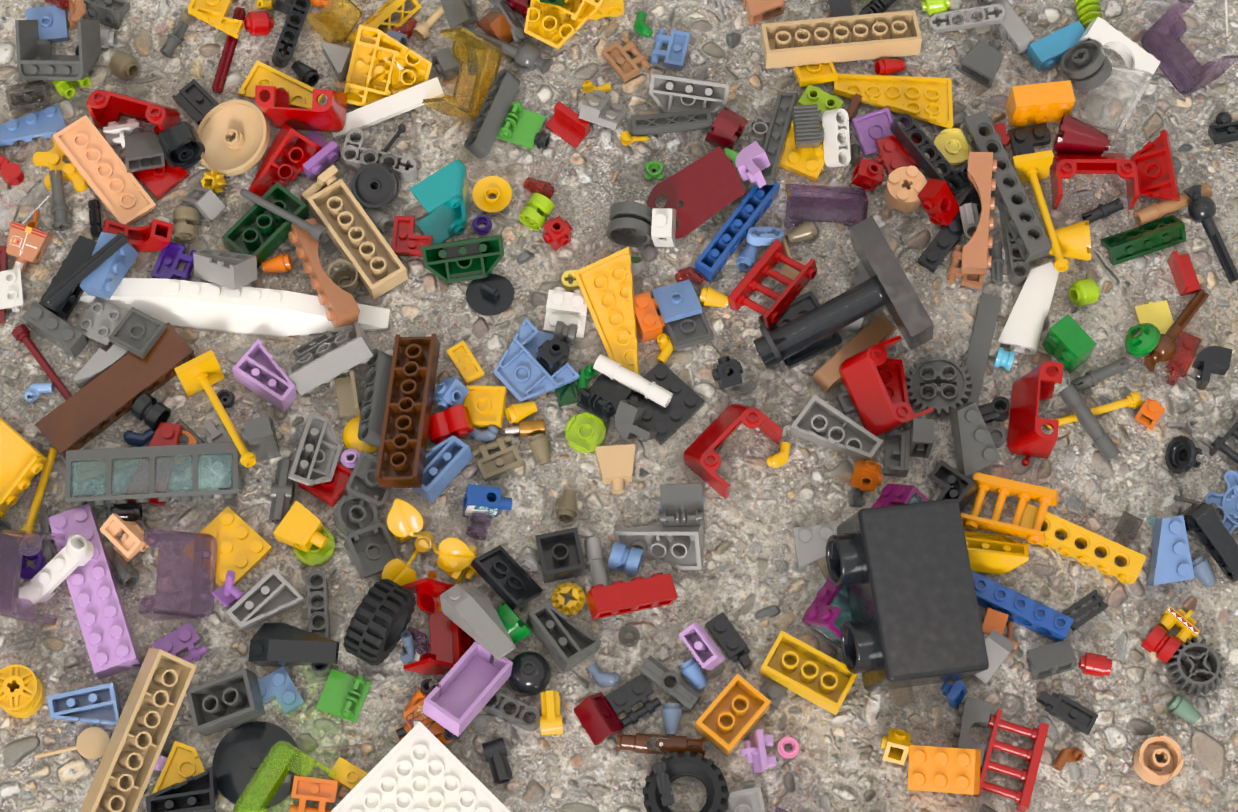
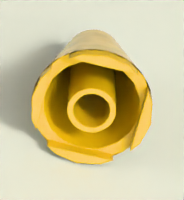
M1089 220L1055 229L1064 258L1092 260ZM1052 248L1048 253L1050 256H1054Z

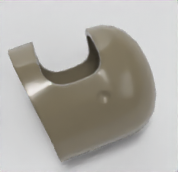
M337 259L328 266L326 274L337 286L350 294L357 291L360 280L357 268L353 263L344 259ZM346 264L349 266V269L344 268L336 271L330 278L331 271L337 265Z

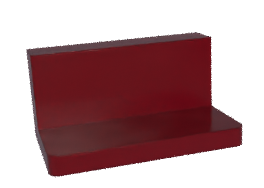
M602 692L589 695L574 708V713L595 746L602 743L608 736L617 734L624 729Z

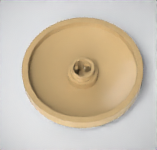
M229 100L217 105L206 114L197 129V133L205 147V153L202 152L200 162L208 170H218V174H224L225 176L239 175L255 166L264 155L270 140V126L267 117L256 105L245 100Z

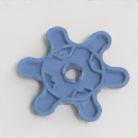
M1228 470L1224 474V481L1227 485L1225 493L1209 492L1205 496V503H1215L1224 517L1221 522L1230 534L1235 528H1238V473L1234 470Z

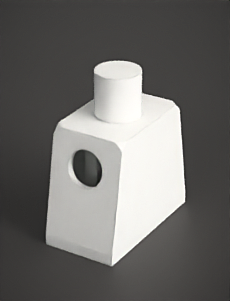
M653 208L651 237L654 246L675 247L676 209Z

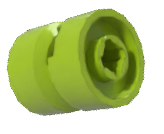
M533 193L527 202V206L522 209L518 218L526 227L539 231L545 224L546 218L554 210L555 205L546 196Z

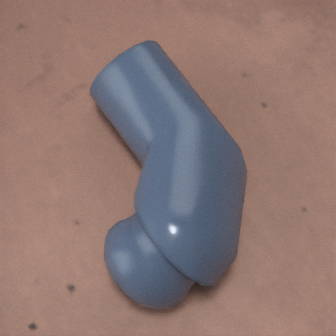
M408 630L401 633L406 651L400 653V658L404 664L415 659V643L411 632Z

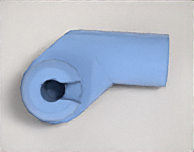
M53 383L32 384L24 393L25 401L34 402L42 393H53Z

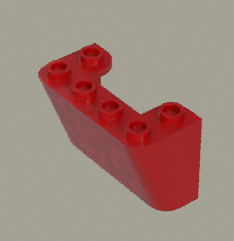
M256 85L255 101L276 128L281 129L286 123L296 130L340 132L345 127L347 93L313 89L312 109L290 108V95L284 89L276 88V86ZM321 94H325L328 97L327 103L324 106L318 103V97Z
M1045 362L1013 383L1007 447L1012 453L1048 459L1058 438L1059 420L1038 418L1039 400H1049L1054 393L1055 383H1062L1064 363ZM1046 424L1050 425L1053 428V432L1051 434H1044L1041 427Z

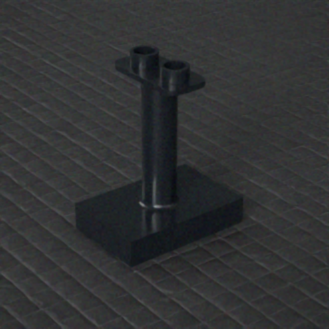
M873 216L850 227L851 245L870 278L768 333L764 324L760 325L759 329L762 336L753 342L767 369L777 364L781 372L786 371L783 360L883 306L887 307L910 350L933 339L934 324Z

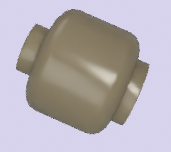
M118 52L111 58L109 69L114 76L128 81L138 74L139 64L133 56L125 52Z

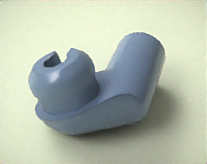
M490 425L487 430L482 431L473 427L474 431L468 435L486 443L495 440L498 428Z
M597 663L587 668L600 686H614L619 681V675L616 672H602Z

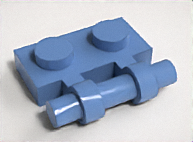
M658 29V33L654 37L655 45L654 49L651 50L650 63L656 66L660 59H664V67L683 70L691 33L672 29L670 36L665 35V29ZM662 45H668L667 51L661 50Z

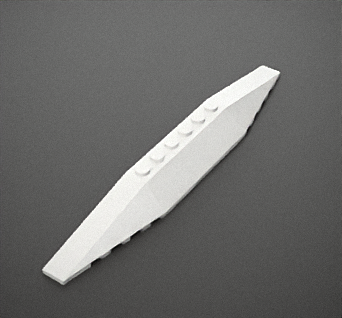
M123 278L110 299L96 297L128 312L134 307L165 324L169 322L172 327L279 338H289V336L300 335V337L310 336V334H323L326 331L340 332L344 330L346 333L353 328L351 324L334 328L332 322L328 321L326 310L319 303L318 296L284 290L244 286L233 290L214 283L158 278ZM84 291L79 301L90 304L95 299V296H90ZM357 303L360 309L358 322L364 331L388 330L390 309Z

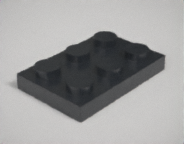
M501 545L475 558L470 564L512 610L538 597L543 591Z

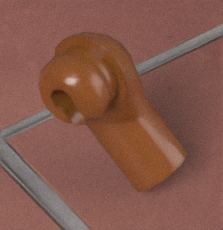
M1076 747L1064 748L1056 757L1052 767L1061 771L1066 762L1081 761L1084 758V752Z

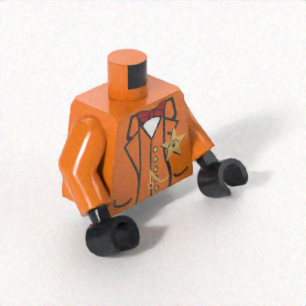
M432 679L422 681L421 688L412 696L405 707V712L402 715L406 725L395 730L400 741L419 721L443 745L451 740H458L460 738V735L459 737L453 735L449 730L423 713L424 699L437 686L433 685L429 688V682Z

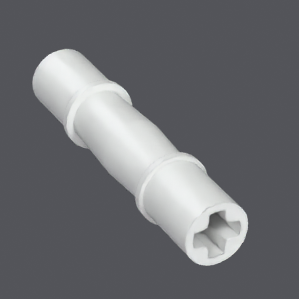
M602 354L599 355L594 363L593 369L610 377L611 380L615 379L626 387L645 395L646 399L648 398L665 408L672 399V392L657 385L654 381L651 383L639 374L622 367L621 363H617Z

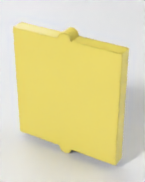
M1167 300L1154 303L1150 301L1148 304L1134 306L1138 323H1151L1159 329L1160 334H1165L1174 323Z

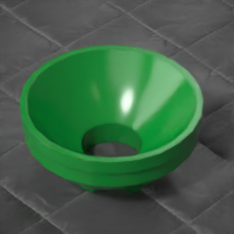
M1141 323L1132 326L1125 338V348L1133 357H1142L1149 354L1159 343L1161 336L1159 329L1151 323Z

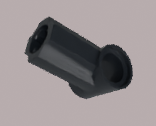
M998 396L992 402L978 406L985 424L993 421L1003 422L1008 418L1010 402L1007 398ZM1001 407L1005 410L998 411L996 408Z
M503 737L482 743L486 762H489L495 785L512 780V772L507 760L508 754Z

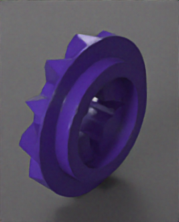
M28 546L19 550L13 559L15 573L24 580L32 579L47 565L42 554L43 551L35 546ZM26 557L28 560L34 561L35 569L30 566L26 568L28 565Z

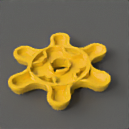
M53 137L51 140L54 143V147L50 151L34 153L32 161L36 166H46L50 171L55 170L56 178L57 170H61L63 181H70L78 192H83L88 188L87 182L74 165L64 162V157L66 158L67 156L53 140ZM48 174L43 181V185L47 190H52L50 175Z

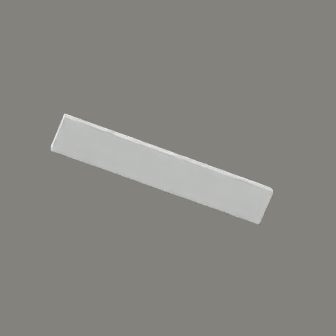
M433 78L346 113L345 127L340 132H332L334 139L337 140L345 137L352 128L365 129L444 97L445 95L438 78Z

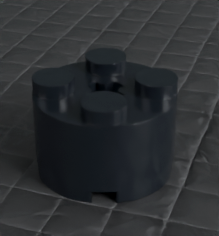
M181 121L177 125L161 131L158 135L164 157L172 168H175V166H180L181 169L192 167L202 159V152L205 153V147L196 129L186 121Z

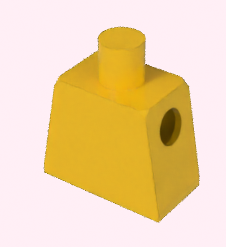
M295 501L273 532L277 541L305 552L309 551L313 544L323 549L329 539L321 534L324 528L322 522L298 501Z

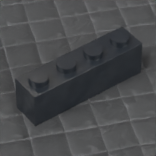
M81 235L73 243L71 251L63 260L59 271L53 277L50 286L39 302L40 305L64 320L69 318L84 292L80 287L81 282L53 306L47 304L44 296L92 256L97 242Z

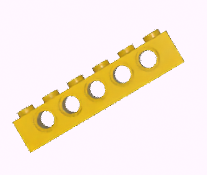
M1027 503L1021 520V527L1032 529L1038 507ZM1046 511L1042 524L1045 530L1042 532H1045L1046 543H1039L1040 546L1055 549L1062 556L1075 558L1082 565L1095 567L1102 574H1110L1117 577L1122 583L1133 585L1147 556ZM1055 534L1063 535L1064 540L1057 539ZM1075 542L1081 543L1084 549L1077 548ZM1094 551L1101 552L1104 558L1097 557ZM1114 560H1120L1123 563V567L1117 566Z

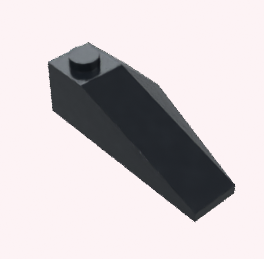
M264 623L250 640L248 661L262 667L337 664L339 642L285 623Z

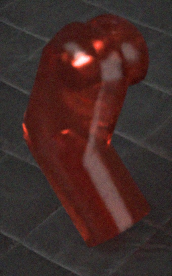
M409 18L406 26L394 27L392 31L406 34L407 38H410L413 34L412 30L417 25V21Z
M692 267L681 268L675 274L677 282L691 279L697 285H700L705 280V277Z

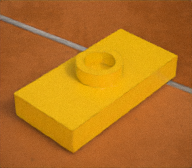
M464 340L446 350L447 355L466 385L485 376L484 371Z
M339 757L328 777L339 781V784L352 790L368 773Z

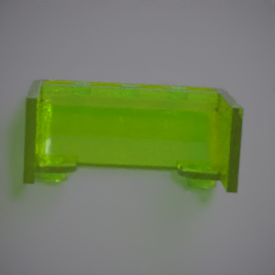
M278 741L272 746L235 803L233 812H270L266 807L290 771L296 775L305 776L316 765L333 777L336 772L286 741Z

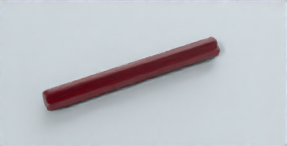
M236 7L233 19L244 21L245 9ZM228 34L212 84V91L219 94L223 92L238 42L237 38Z

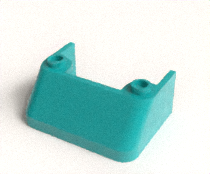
M458 159L410 188L412 194L428 213V216L417 222L416 226L423 235H433V244L443 243L465 231L469 205V187L466 166Z

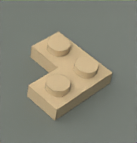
M332 165L320 174L317 182L301 194L300 200L308 204L307 198L336 182L338 169Z

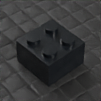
M577 527L535 536L544 583L586 575V566Z

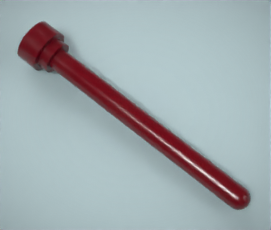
M25 324L15 327L11 332L16 341L24 343L65 400L69 399L72 394L30 339V330Z

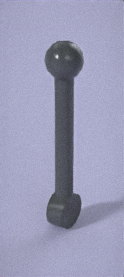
M1174 495V500L1191 504L1201 503L1200 501ZM1215 503L1208 504L1213 511L1217 510Z

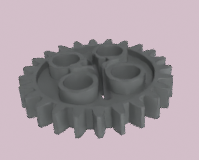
M936 353V358H932L931 354H928V360L920 357V364L914 362L913 367L915 369H908L910 375L905 376L908 396H911L909 403L915 402V410L921 407V411L933 407L934 411L929 414V417L934 412L937 413L938 418H940L941 412H944L948 417L950 410L963 405V402H968L969 397L967 395H971L972 391L970 389L972 382L969 381L971 380V374H966L968 372L967 367L961 368L962 361L955 363V356L949 360L946 353L943 358H940L939 353ZM928 373L931 374L932 377L925 378L923 377V375ZM951 373L953 377L947 378L944 374ZM929 392L933 396L925 397L923 394ZM946 392H951L954 395L951 397H947L944 394Z

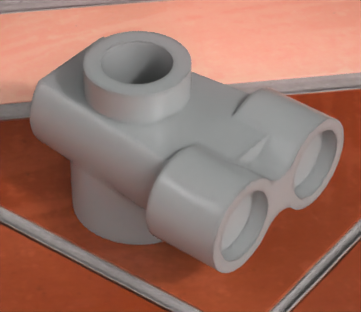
M759 115L755 116L749 138L750 143L756 141L760 146L763 145L770 120H765Z

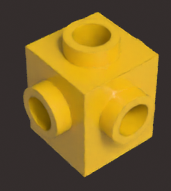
M889 728L888 735H883L880 748L884 749L882 760L904 765L907 755L909 756V747L913 745L910 742L911 734L901 729Z

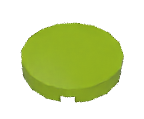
M589 412L576 414L566 424V441L577 452H594L595 446H602L605 441L606 428L604 422Z
M324 527L321 534L329 538L323 549L314 544L307 552L293 547V552L298 561L310 567L322 566L329 562L336 549L335 539L330 530Z

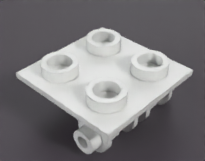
M21 268L0 271V310L11 308L13 312H19L20 308L24 305Z

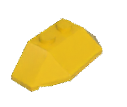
M964 530L972 571L1003 575L1027 562L1029 559L1028 544L1024 542L1020 543L1016 539L1005 535Z

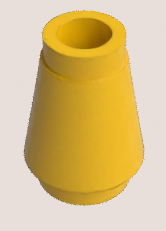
M709 286L707 288L702 287L698 298L702 306L726 308L728 305V296Z
M534 401L509 404V407L505 408V415L510 424H517L537 413Z

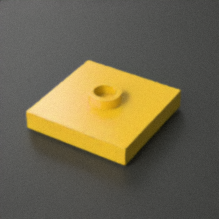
M833 62L792 66L799 87L838 81V74Z
M466 385L470 391L464 398L463 405L468 407L473 427H488L492 425L496 428H502L507 396L506 386Z

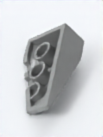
M456 584L440 595L442 613L497 660H500L515 649V645L490 599L478 588Z

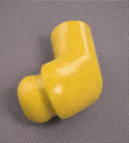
M661 333L657 336L661 352L657 356L656 361L658 363L661 361L665 364L674 348L669 336Z
M781 442L779 453L769 456L766 461L767 465L778 468L786 464L789 459L791 444Z

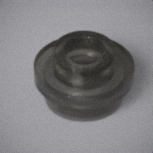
M625 626L620 630L618 638L623 646L633 647L638 644L640 633L633 626ZM627 633H632L633 638L627 639L625 635Z

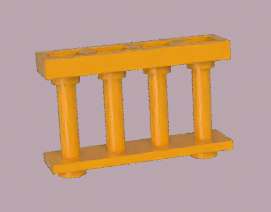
M974 473L973 481L979 490L971 514H961L962 523L966 528L971 530L982 529L1027 540L1031 544L1046 543L1045 532H1042L1041 528L1047 508L1051 505L1057 506L1059 496L1057 490L983 473ZM989 491L998 494L991 520L979 517L985 495ZM1009 496L1019 499L1011 524L999 522L1006 498ZM1029 501H1035L1040 504L1032 529L1020 526L1026 504Z

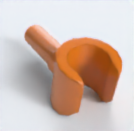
M39 210L34 211L32 221L26 224L40 230L37 221Z

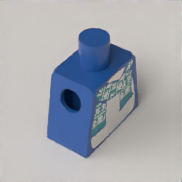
M468 484L463 497L462 517L495 518L500 510L512 509V498L501 497L500 488Z

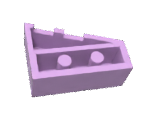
M259 339L232 368L236 381L283 412L297 398L295 385L282 368L277 365L272 355L267 352Z

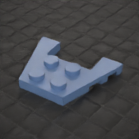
M527 318L523 321L521 328L514 336L512 343L493 371V374L506 386L519 403L529 401L580 378V375L568 362L550 376L524 346L539 334V331Z

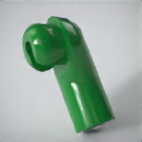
M639 11L637 12L634 29L639 35L649 38L653 30L645 23L647 14Z
M588 364L578 372L580 378L577 380V391L580 389L588 390V382L597 372V370L593 369L594 364Z

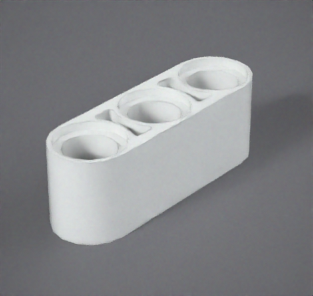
M842 108L827 110L822 115L824 161L831 168L845 167L851 160L849 116L847 111Z

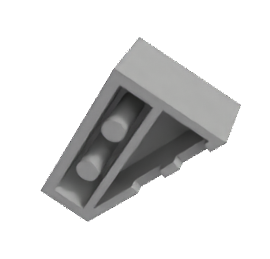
M208 248L193 253L194 277L233 290L242 286H248L249 283L257 280V258L254 255Z
M273 568L226 611V616L242 632L304 603V598Z

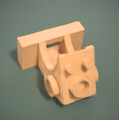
M112 513L99 529L115 545L113 549L126 562L131 561L140 551H145L151 545L150 536L136 522L123 521L117 514ZM123 534L122 538L119 540L117 537Z

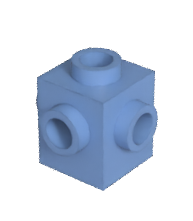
M445 377L437 385L433 398L441 409L446 410L463 404L464 398L470 390L458 379Z

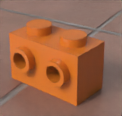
M648 291L634 296L636 327L643 343L656 339L662 333L663 327H665L662 315L658 316L656 311L658 309L657 302L654 297L651 298Z

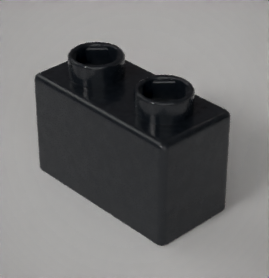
M956 498L861 509L838 525L837 534L831 535L827 540L826 563L829 576L834 585L847 587L852 621H847L842 626V655L850 673H862L865 690L875 692L963 680L989 668L961 512Z

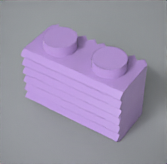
M694 622L679 634V637L682 638L681 640L684 641V644L689 648L691 654L694 655L696 661L699 662L701 668L712 671L725 661L726 658L702 625Z

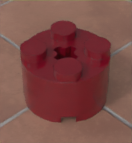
M724 107L712 124V132H708L705 141L716 148L720 146L723 151L725 148L733 150L735 142L743 134L748 120L731 109Z

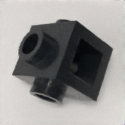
M555 336L552 340L548 339L541 345L536 360L551 374L558 367H563L569 361V346L566 342L560 341Z
M729 356L717 359L718 363L713 364L712 376L714 381H718L719 388L725 389L743 383L741 378L743 369L741 363L737 362L736 359H730Z

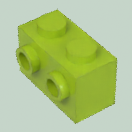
M810 84L798 101V105L817 104L818 110H821L822 115L827 110L843 108L844 103L839 97L830 95L821 88Z

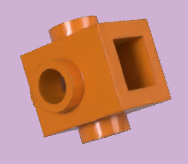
M857 459L850 486L857 487L864 492H875L876 485L881 486L884 475L880 473L881 465L872 460L863 461Z

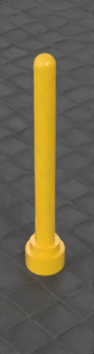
M1138 391L1128 393L1125 399L1090 408V410L1096 416L1124 407L1135 409L1142 407V398ZM1074 413L1052 419L1059 420L1058 426L1078 421ZM1045 425L1048 429L1052 428L1050 425Z
M55 447L49 449L26 524L18 531L17 539L20 541L34 542L36 533L33 527L56 458L57 450Z

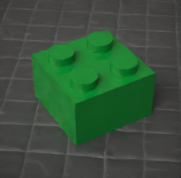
M1067 314L1050 327L1042 345L1049 355H1053L1058 363H1064V370L1072 373L1089 359L1096 343Z

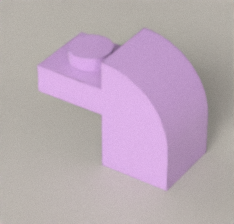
M755 141L739 152L735 164L743 182L749 180L750 183H755L761 188L766 185L761 171L770 166V162L765 151Z

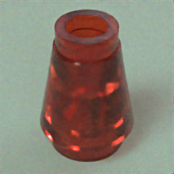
M528 177L523 185L532 194L539 193L551 199L554 193V187L551 186V183Z

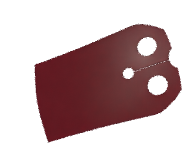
M719 146L691 165L658 183L648 197L647 206L651 209L658 208L655 205V199L660 195L665 196L667 203L663 208L676 209V219L679 221L675 238H683L746 192L734 165ZM683 201V207L678 208L677 202Z

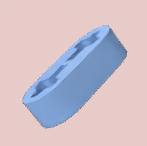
M751 227L748 229L746 241L754 246H771L775 240L782 242L784 232L777 227Z

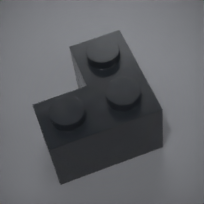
M940 460L929 475L932 483L943 490L936 500L956 498L959 502L961 513L979 490L974 481Z

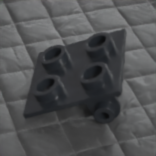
M601 374L588 390L580 389L577 396H579L580 401L576 405L608 423L616 413L620 400L627 399L633 391Z

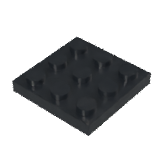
M809 291L795 298L783 312L779 321L770 329H767L768 333L820 306L813 292ZM762 315L758 317V321L761 325L764 324L765 326ZM836 331L783 361L788 370L841 344L842 338Z
M660 361L643 378L651 383L654 381L657 385L673 393L668 406L665 408L648 398L646 399L645 395L632 390L633 392L627 399L646 407L640 423L657 430L658 433L655 440L662 445L705 405V401Z

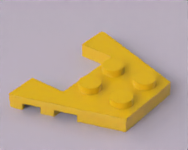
M191 0L189 3V14L234 38H239L244 26L242 20L226 17L234 0Z

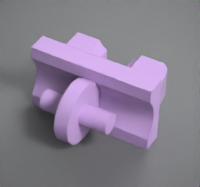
M757 729L754 733L749 734L748 741H744L745 749L740 750L739 753L740 756L747 757V763H752L753 773L760 774L766 769L775 767L777 765L776 756L774 754L766 755V748L773 746V735L763 733V729Z

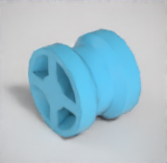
M999 347L994 367L1001 366L1005 370L1010 371L1015 351L1011 350L1008 352L1004 348Z

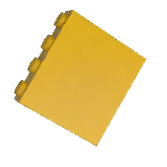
M1 417L0 518L4 519L5 513L17 503L22 491L30 486L35 474H38L43 469V464L47 458Z

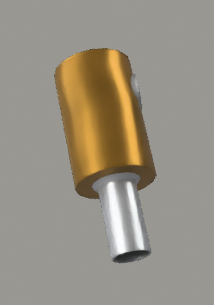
M544 419L519 422V426L505 428L506 435L520 433L521 437L534 436L540 433L546 434Z

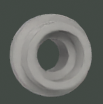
M525 553L519 559L521 568L524 571L536 572L538 570L540 561L534 554Z

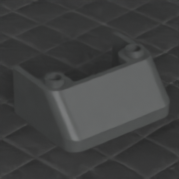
M15 20L19 76L24 80L78 81L85 79L101 54L100 20H77L79 55H53L50 42L45 39H39L38 20Z

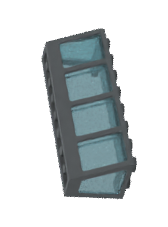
M234 442L67 450L65 502H71V506H84L88 504V501H93V505H104L106 500H114L115 504L128 503V499H136V503L149 502V498H158V502L171 501V497L178 496L179 500H193L192 496L201 495V499H214L216 494H222L223 498H235L237 493L242 492L241 456Z

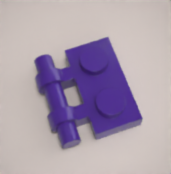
M170 242L167 247L162 249L151 277L158 279L177 278L189 281L191 278L190 273L194 267L193 253L197 251L191 250L190 255H186L185 246ZM181 262L186 263L183 271L178 270Z

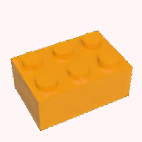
M1071 80L1012 86L1006 103L1009 125L1023 127L1028 124L1060 123L1064 113L1070 115L1075 103Z
M737 674L695 722L694 729L726 756H729L770 708L771 701Z
M910 745L908 790L968 795L979 794L981 749Z

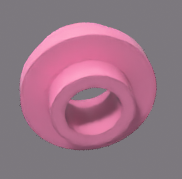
M784 737L778 743V753L785 759H792L799 752V743L793 737ZM790 745L792 747V751L787 752L784 749V746Z

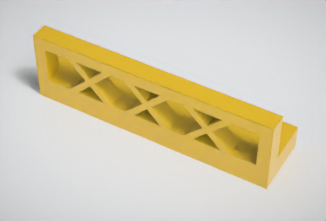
M388 0L362 25L377 29L380 25H386V34L388 30L396 32L422 6L417 0H410L414 7L410 11H404V2L406 0ZM394 12L399 13V21L396 24L391 23V14ZM358 29L347 38L351 45L355 43Z

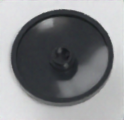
M255 721L242 724L225 735L216 748L212 767L217 775L218 790L230 803L247 810H264L281 803L292 793L294 775L300 776L302 761L299 748L287 731L273 723Z

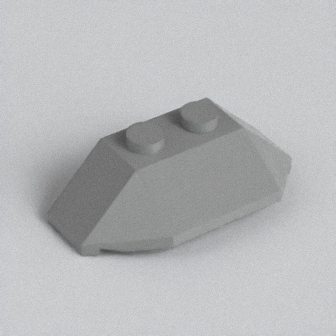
M651 73L649 94L664 113L709 108L710 115L712 116L727 105L730 84L677 75Z
M313 412L309 413L291 462L288 479L308 486L332 481L342 445L329 418Z

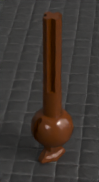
M1200 289L1167 332L1160 334L1158 345L1149 355L1145 356L1144 365L1150 372H1154L1156 363L1168 361L1175 355V340L1209 297V294L1205 293L1203 289Z

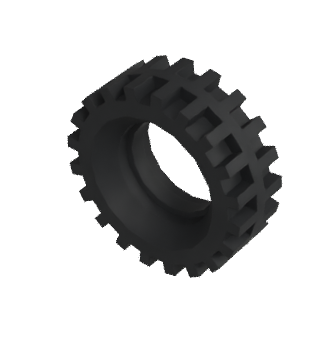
M685 751V753L681 754L673 752L672 756L661 758V762L666 763L667 770L665 772L669 775L670 783L684 776L695 777L703 783L706 788L707 799L706 804L699 812H725L728 809L729 791L722 771L715 765L714 761L708 760L703 754H692L690 751ZM652 766L650 775H647L645 778L646 784L645 788H643L644 806L647 812H672L668 806H663L660 797H662V794H659L655 778L657 773H654Z

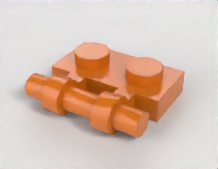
M294 775L291 798L300 800L299 806L290 805L289 812H331L332 810L327 809V803L336 804L339 781ZM307 800L319 801V808L307 807Z

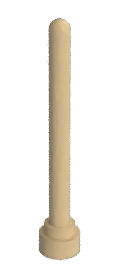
M442 4L425 23L418 24L412 30L417 39L424 41L429 36L430 28L445 13Z

